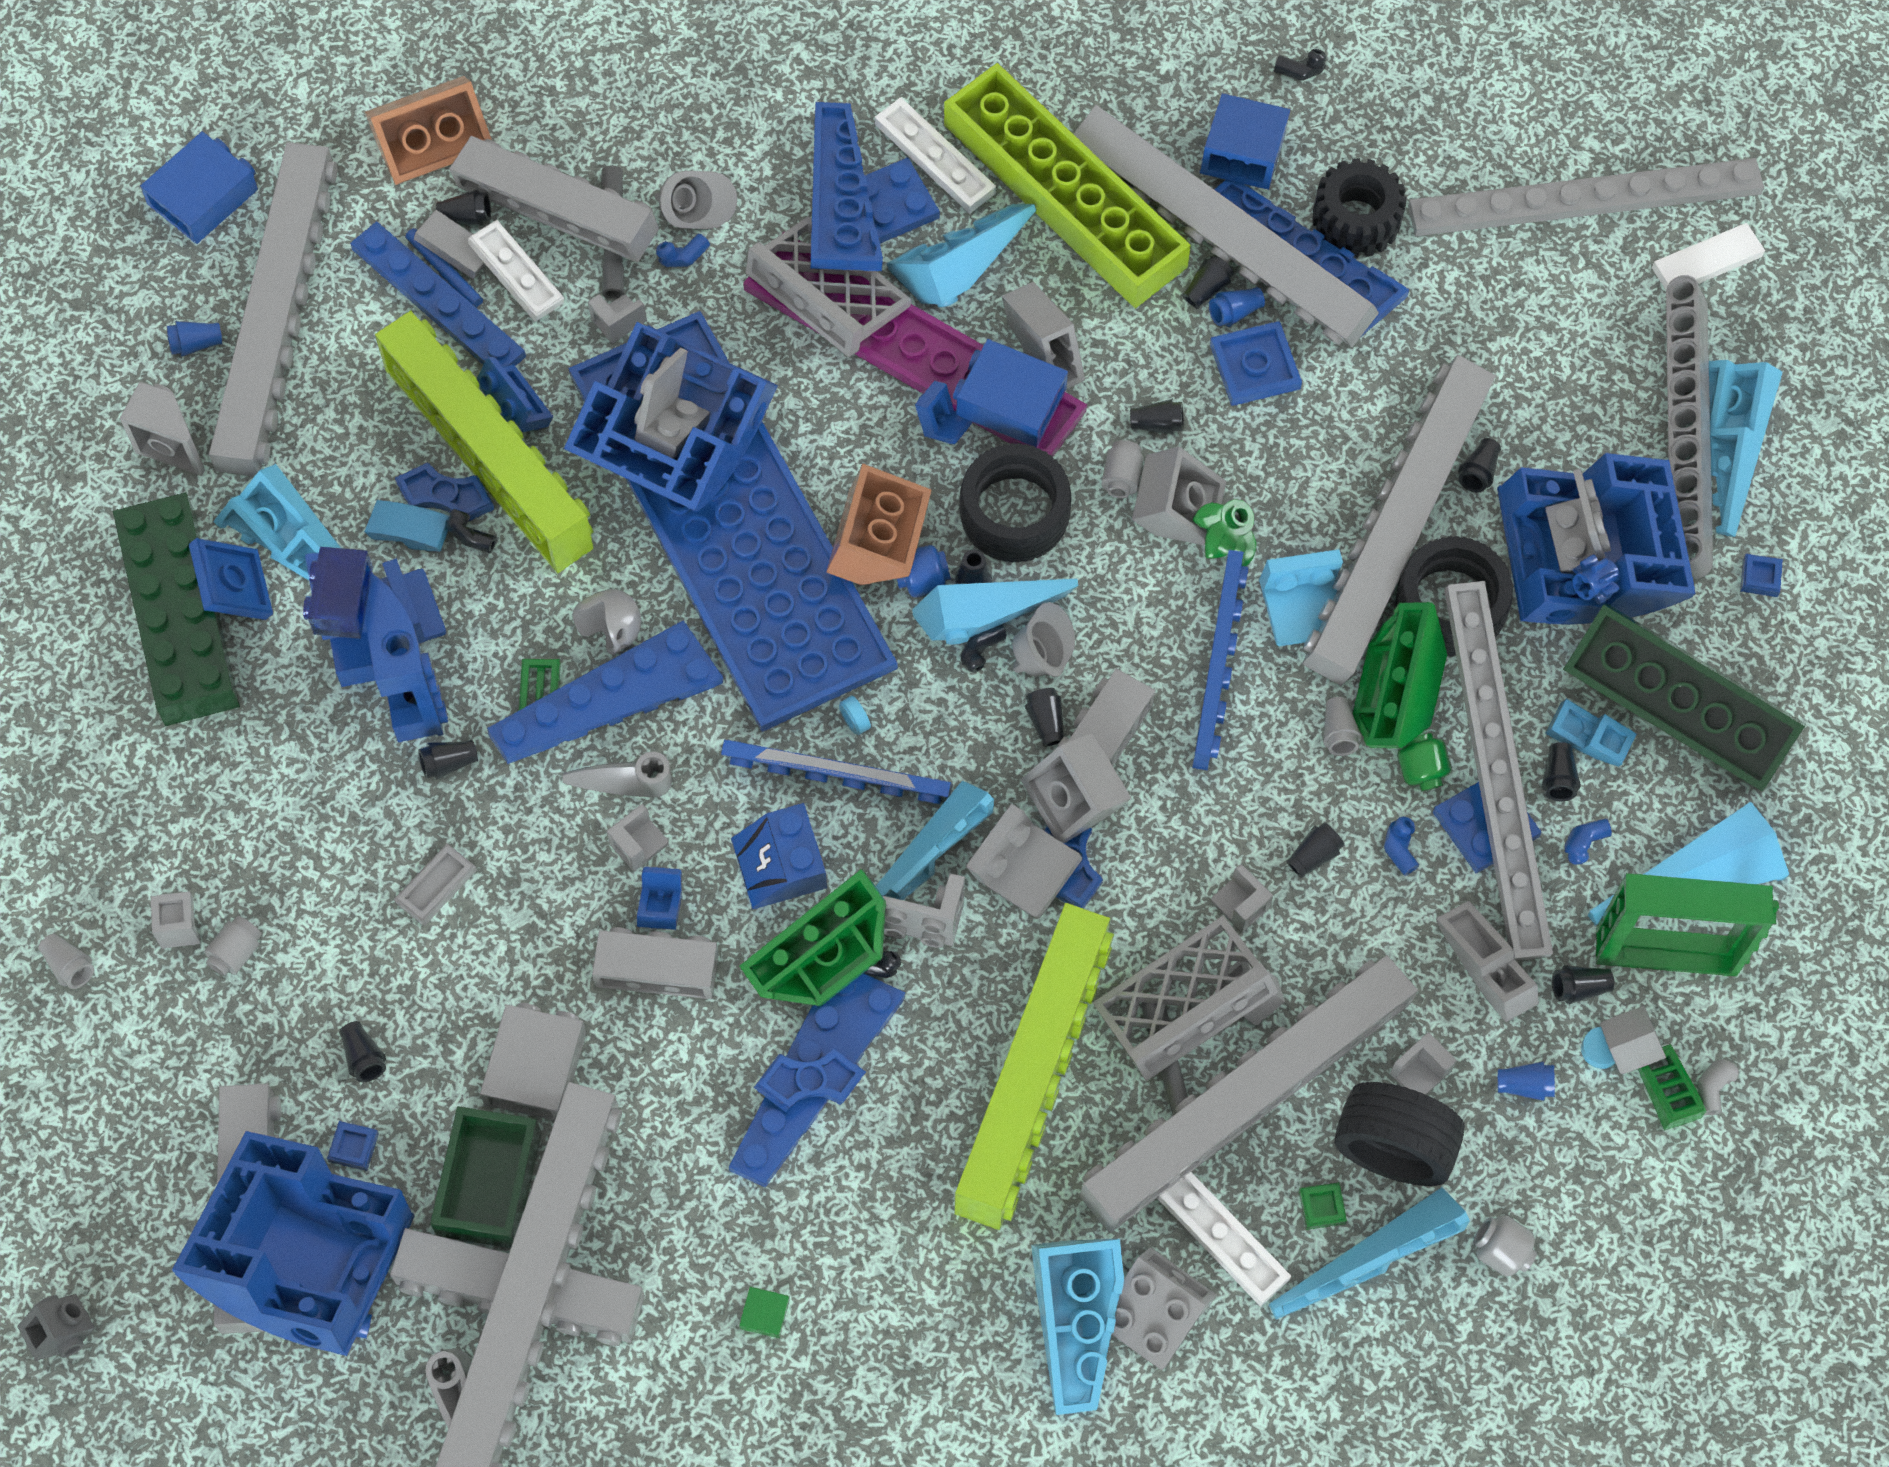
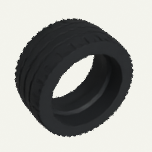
M1011 443L991 448L989 451H985L984 454L979 455L971 463L960 488V519L970 542L972 541L973 545L985 555L1004 562H1027L1028 560L1031 561L1034 558L1045 555L1059 543L1069 523L1072 497L1068 477L1061 464L1052 455L1042 451L1040 448H1035V446ZM1004 479H1024L1037 484L1048 493L1052 508L1040 522L1027 527H1007L993 522L982 512L979 506V497L991 484Z
M1459 536L1441 537V539L1430 541L1419 548L1403 569L1396 592V607L1399 603L1422 602L1418 593L1419 583L1432 573L1447 570L1465 573L1478 582L1485 581L1496 638L1506 622L1513 599L1511 574L1502 558L1484 543L1482 544L1480 541ZM1438 617L1447 656H1456L1450 621Z
M1362 1082L1352 1088L1337 1125L1334 1143L1339 1152L1346 1156L1347 1159L1377 1175L1406 1184L1438 1186L1447 1182L1454 1168L1463 1141L1465 1123L1449 1106L1416 1090L1384 1082Z

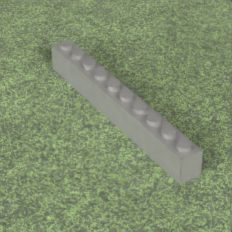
M1094 106L1075 131L1074 135L1122 181L1132 187L1131 189L1146 203L1151 201L1159 208L1156 210V213L1172 225L1176 220L1186 227L1183 232L1199 245L1203 240L1213 246V249L1210 251L1213 255L1222 258L1227 264L1230 260L1241 267L1238 272L1254 285L1258 280L1269 287L1266 293L1283 305L1287 300L1297 307L1294 313L1307 324L1312 325L1314 321L1325 328L1322 334L1339 346L1343 341L1350 347H1353L1379 314L1370 301L1099 106Z
M286 142L209 452L210 459L217 472L255 476L261 470L262 464H267L269 461L270 444L268 438L270 432H275L278 423V412L275 410L277 400H283L285 395L286 382L283 375L285 368H290L292 365L293 348L291 342L293 336L298 337L300 332L301 318L298 313L300 305L305 306L307 303L308 285L306 280L308 274L312 275L315 270L316 257L313 251L315 244H320L322 241L323 225L321 218L323 213L327 214L329 211L330 193L328 189L330 183H335L337 178V163L332 161L329 147Z
M1458 354L1449 365L1443 363L1432 381L1437 384L1434 393L1429 391L1418 411L1423 413L1420 422L1416 420L1413 422L1404 439L1409 442L1406 450L1401 449L1390 467L1395 473L1391 480L1386 479L1378 491L1376 498L1381 502L1377 510L1373 508L1370 510L1362 524V528L1367 531L1362 540L1357 538L1348 553L1347 558L1351 559L1352 562L1348 570L1343 568L1333 584L1332 588L1336 589L1337 593L1333 600L1327 599L1318 615V619L1323 622L1318 631L1315 629L1311 631L1303 646V649L1308 652L1302 665L1340 686L1354 674L1496 375Z
M1388 955L1377 963L1372 959L1366 962L1356 971L1355 976L1357 978L1348 985L1343 981L1338 983L1326 994L1327 1000L1318 1007L1314 1004L1306 1007L1296 1017L1298 1022L1288 1030L1284 1026L1278 1028L1267 1038L1266 1042L1268 1045L1259 1052L1255 1049L1246 1052L1236 1062L1238 1067L1228 1075L1224 1071L1217 1074L1207 1083V1091L1197 1098L1194 1094L1185 1098L1175 1108L1177 1113L1167 1121L1161 1117L1153 1122L1144 1132L1147 1135L1136 1144L1132 1140L1125 1143L1113 1155L1114 1161L1106 1167L1098 1164L1087 1172L1082 1178L1084 1183L1079 1197L1106 1230L1112 1233L1411 1005L1418 989Z
M568 1082L436 1467H503V1464L498 1463L503 1447L509 1448L513 1441L516 1423L512 1422L516 1408L517 1406L523 1407L527 1400L530 1383L525 1381L531 1366L537 1367L542 1355L544 1343L539 1342L543 1328L544 1326L550 1327L555 1317L557 1303L553 1302L557 1287L563 1288L569 1275L570 1264L566 1263L570 1248L576 1249L583 1233V1225L579 1224L583 1210H590L595 1198L596 1186L592 1185L596 1171L602 1172L604 1170L609 1155V1148L605 1147L609 1133L615 1134L621 1121L622 1110L618 1109V1103L614 1094Z

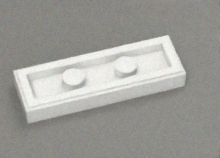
M498 220L469 237V246L534 322L564 303V297Z
M1745 223L1656 260L1653 263L1652 269L1666 290L1670 281L1675 277L1689 275L1694 277L1699 284L1761 258L1765 249L1749 225Z

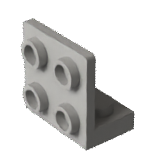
M683 348L678 349L671 357L667 356L654 374L649 373L645 377L640 393L644 395L642 405L639 407L634 419V423L637 424L635 441L672 458H675L682 451L692 427L702 430L708 424L710 416L709 411L691 401L678 397L688 353Z
M1581 468L1573 470L1580 498L1545 507L1560 571L1564 574L1576 575L1573 572V568L1580 565V561L1592 554H1595L1598 561L1605 558L1604 552L1611 551L1592 479L1584 480Z
M1011 803L966 867L980 883L1030 916L1039 919L1082 861V857L1078 852L1034 825L1023 810Z
M950 873L947 885H939L934 908L883 896L886 900L884 934L897 939H903L906 935L919 938L923 944L934 948H942L944 944L953 946L964 906L965 877Z
M1150 1247L1137 1258L1124 1278L1112 1335L1162 1370L1168 1365L1197 1319L1210 1307L1217 1294Z

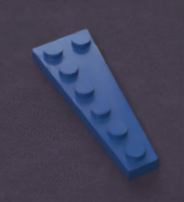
M815 102L810 269L882 271L883 256L877 228H875L873 208L868 196V185L863 172L862 156L858 146L851 104Z
M1225 180L1214 189L1370 301L1379 314L1362 336L1408 297L1409 289L1374 266L1370 268L1354 259L1355 254L1344 247L1340 250L1325 240V235L1316 229L1310 231L1296 222L1294 215L1283 208L1275 206L1270 200L1245 184Z
M683 620L488 727L487 731L502 757L509 764L558 746L561 742L572 741L588 735V731L606 724L612 726L623 722V718L641 711L645 714L658 709L660 704L677 698L680 701L712 689L723 683V676Z
M863 973L824 1005H812L786 1057L799 1062L815 1061L824 1057L835 1047L857 1064L874 1038L880 1034L903 1003L905 992ZM764 1097L729 1165V1171L762 1187H766L797 1146L799 1139L817 1119L819 1112L829 1099L822 1097L805 1098L794 1103L784 1112Z

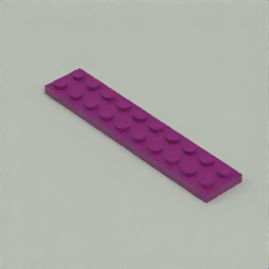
M777 251L774 253L781 260L793 261V252ZM798 252V261L811 262V253ZM798 271V274L807 281L819 282V273ZM824 273V282L844 283V275ZM849 275L850 284L870 285L869 280L863 276ZM750 276L744 281V291L817 332ZM824 292V295L833 302L845 303V294ZM850 294V303L870 305V296ZM875 296L876 305L892 306L896 303L890 297ZM911 304L905 311L861 341L859 351L855 355L922 394L925 393L934 380L947 384L953 408L956 411L957 400L953 399L955 388L961 378L967 379L970 373L968 366L976 349L981 351L984 345ZM850 314L862 326L871 321V315ZM1065 392L1037 448L1046 451L1054 457L1086 413L1087 404ZM974 423L980 426L981 428L987 430L988 432L994 434L995 436L999 437L1000 439L1006 441L1009 444H1026L1024 442L1001 434L997 431Z

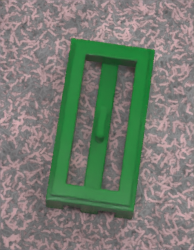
M522 659L519 710L528 706L530 668H537L535 701L544 697L545 668H551L550 693L559 689L560 659Z

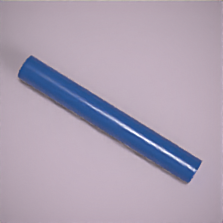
M410 229L406 233L405 238L472 305L476 308L481 305L483 298L450 263L414 240L417 229Z

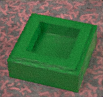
M1339 1182L1299 1188L1306 1230L1345 1225L1347 1223Z
M749 1287L739 1325L740 1329L780 1339L790 1296Z

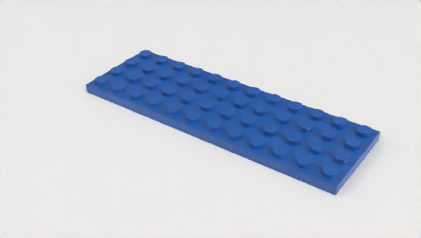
M701 311L657 329L729 362ZM626 343L569 368L570 377L584 402L594 380L608 385ZM761 422L746 453L725 485L713 499L698 511H694L626 479L761 732L898 669L895 657L853 582L826 572L833 547L763 422Z

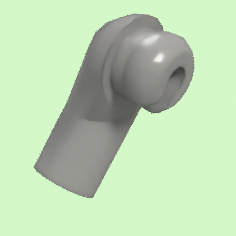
M1726 1059L1714 1061L1698 1080L1699 1095L1706 1108L1704 1115H1718L1722 1113L1719 1091L1726 1084L1732 1081L1735 1082L1738 1078V1067Z

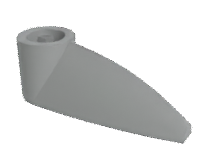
M653 751L641 755L637 762L609 763L563 773V783L604 793L639 797H661L670 790L672 776L667 758L663 754ZM652 771L659 772L656 775V778H649V776H651Z
M456 1348L443 1350L432 1355L427 1361L425 1369L431 1391L448 1429L471 1365L469 1356L464 1351ZM445 1358H447L448 1363L453 1362L455 1364L456 1370L451 1373L452 1379L450 1374L444 1375L442 1372V1367L446 1365Z

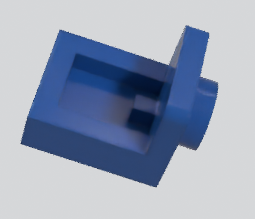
M934 380L915 404L924 436L956 444L973 423L956 415L947 384Z
M643 868L642 891L637 911V927L676 930L682 900V872L680 869Z

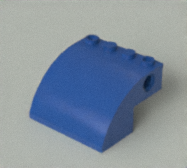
M636 322L608 385L594 380L564 449L681 505L698 511L714 498L738 466L764 418L778 385L649 325L645 326ZM683 348L688 353L678 397L691 401L709 411L710 416L708 424L702 430L692 427L682 451L675 458H672L635 441L637 424L634 423V419L639 407L642 405L644 395L640 393L645 377L649 373L654 374L667 356L671 357L678 349Z
M1605 453L1582 473L1585 481L1592 479L1601 507L1602 520L1611 547V551L1604 552L1605 558L1613 561L1620 573V580L1617 583L1620 589L1601 604H1597L1595 598L1590 600L1582 599L1573 587L1572 580L1575 575L1561 573L1545 507L1580 498L1574 473L1521 467L1507 481L1497 487L1520 621L1562 625L1592 623L1604 604H1609L1630 618L1676 605L1692 598L1696 594L1669 460Z
M320 553L305 554L316 623L322 639H330L335 671L341 687L376 681L381 697H388L392 727L398 742L433 735H444L442 724L448 723V716L439 684L437 685L435 671L432 669L429 653H422L413 624L398 597L377 576L353 562L332 555ZM415 696L417 704L408 703Z
M245 1131L172 1270L178 1278L203 1298L249 1325L294 1343L347 1356L398 1252L405 1228H410L415 1215L411 1212L400 1189L332 1174L318 1147Z

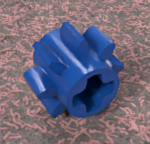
M1592 554L1580 561V565L1573 568V572L1576 574L1572 580L1574 590L1584 600L1595 598L1597 604H1601L1620 589L1617 585L1620 580V573L1615 563L1610 559L1603 558L1598 561L1596 555Z

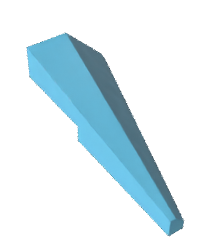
M1729 360L1709 361L1711 475L1716 477L1718 491L1712 494L1713 504L1720 508L1721 525L1716 527V533L1721 535L1736 536L1783 373L1767 362L1734 364Z
M276 464L259 470L243 492L231 498L213 521L220 528H225L228 525L242 534L241 540L245 543L253 544L256 542L272 552L270 558L309 580L305 554L320 553L332 555L352 562Z
M961 781L876 885L881 895L904 900L935 874V860L993 813L994 798L988 792L965 781Z
M1749 802L1643 875L1761 884L1773 880H1784L1788 877L1789 872L1775 831L1753 803ZM1614 895L1590 910L1588 917L1595 926L1598 925Z
M1441 1187L1271 1302L1269 1306L1275 1319H1279L1385 1273L1391 1262L1463 1232L1470 1219L1466 1211Z

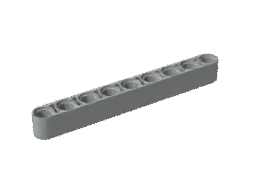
M1680 275L1671 280L1666 289L1668 454L1688 556L1697 553L1693 559L1689 560L1693 579H1700L1710 572L1713 565L1708 304L1696 279L1689 275ZM1693 358L1691 361L1683 364L1686 360ZM1693 390V392H1691L1690 394L1684 396L1685 393H1687L1688 391ZM1694 422L1690 427L1684 428L1687 424ZM1695 454L1693 458L1684 461L1688 456ZM1696 487L1692 492L1685 493L1689 488ZM1696 520L1693 525L1685 527L1690 521Z

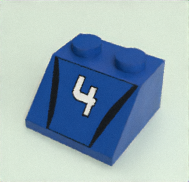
M804 803L766 813L731 838L752 910L827 889L826 871Z

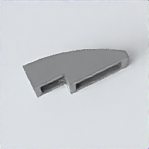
M1470 901L1436 918L1437 925L1479 990L1505 1022L1539 1004L1537 984L1515 961L1514 949Z

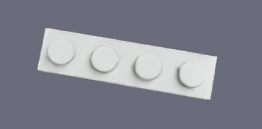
M901 97L875 116V125L969 214L996 194V185Z
M1192 1172L1157 1198L1260 1307L1290 1280L1291 1275Z

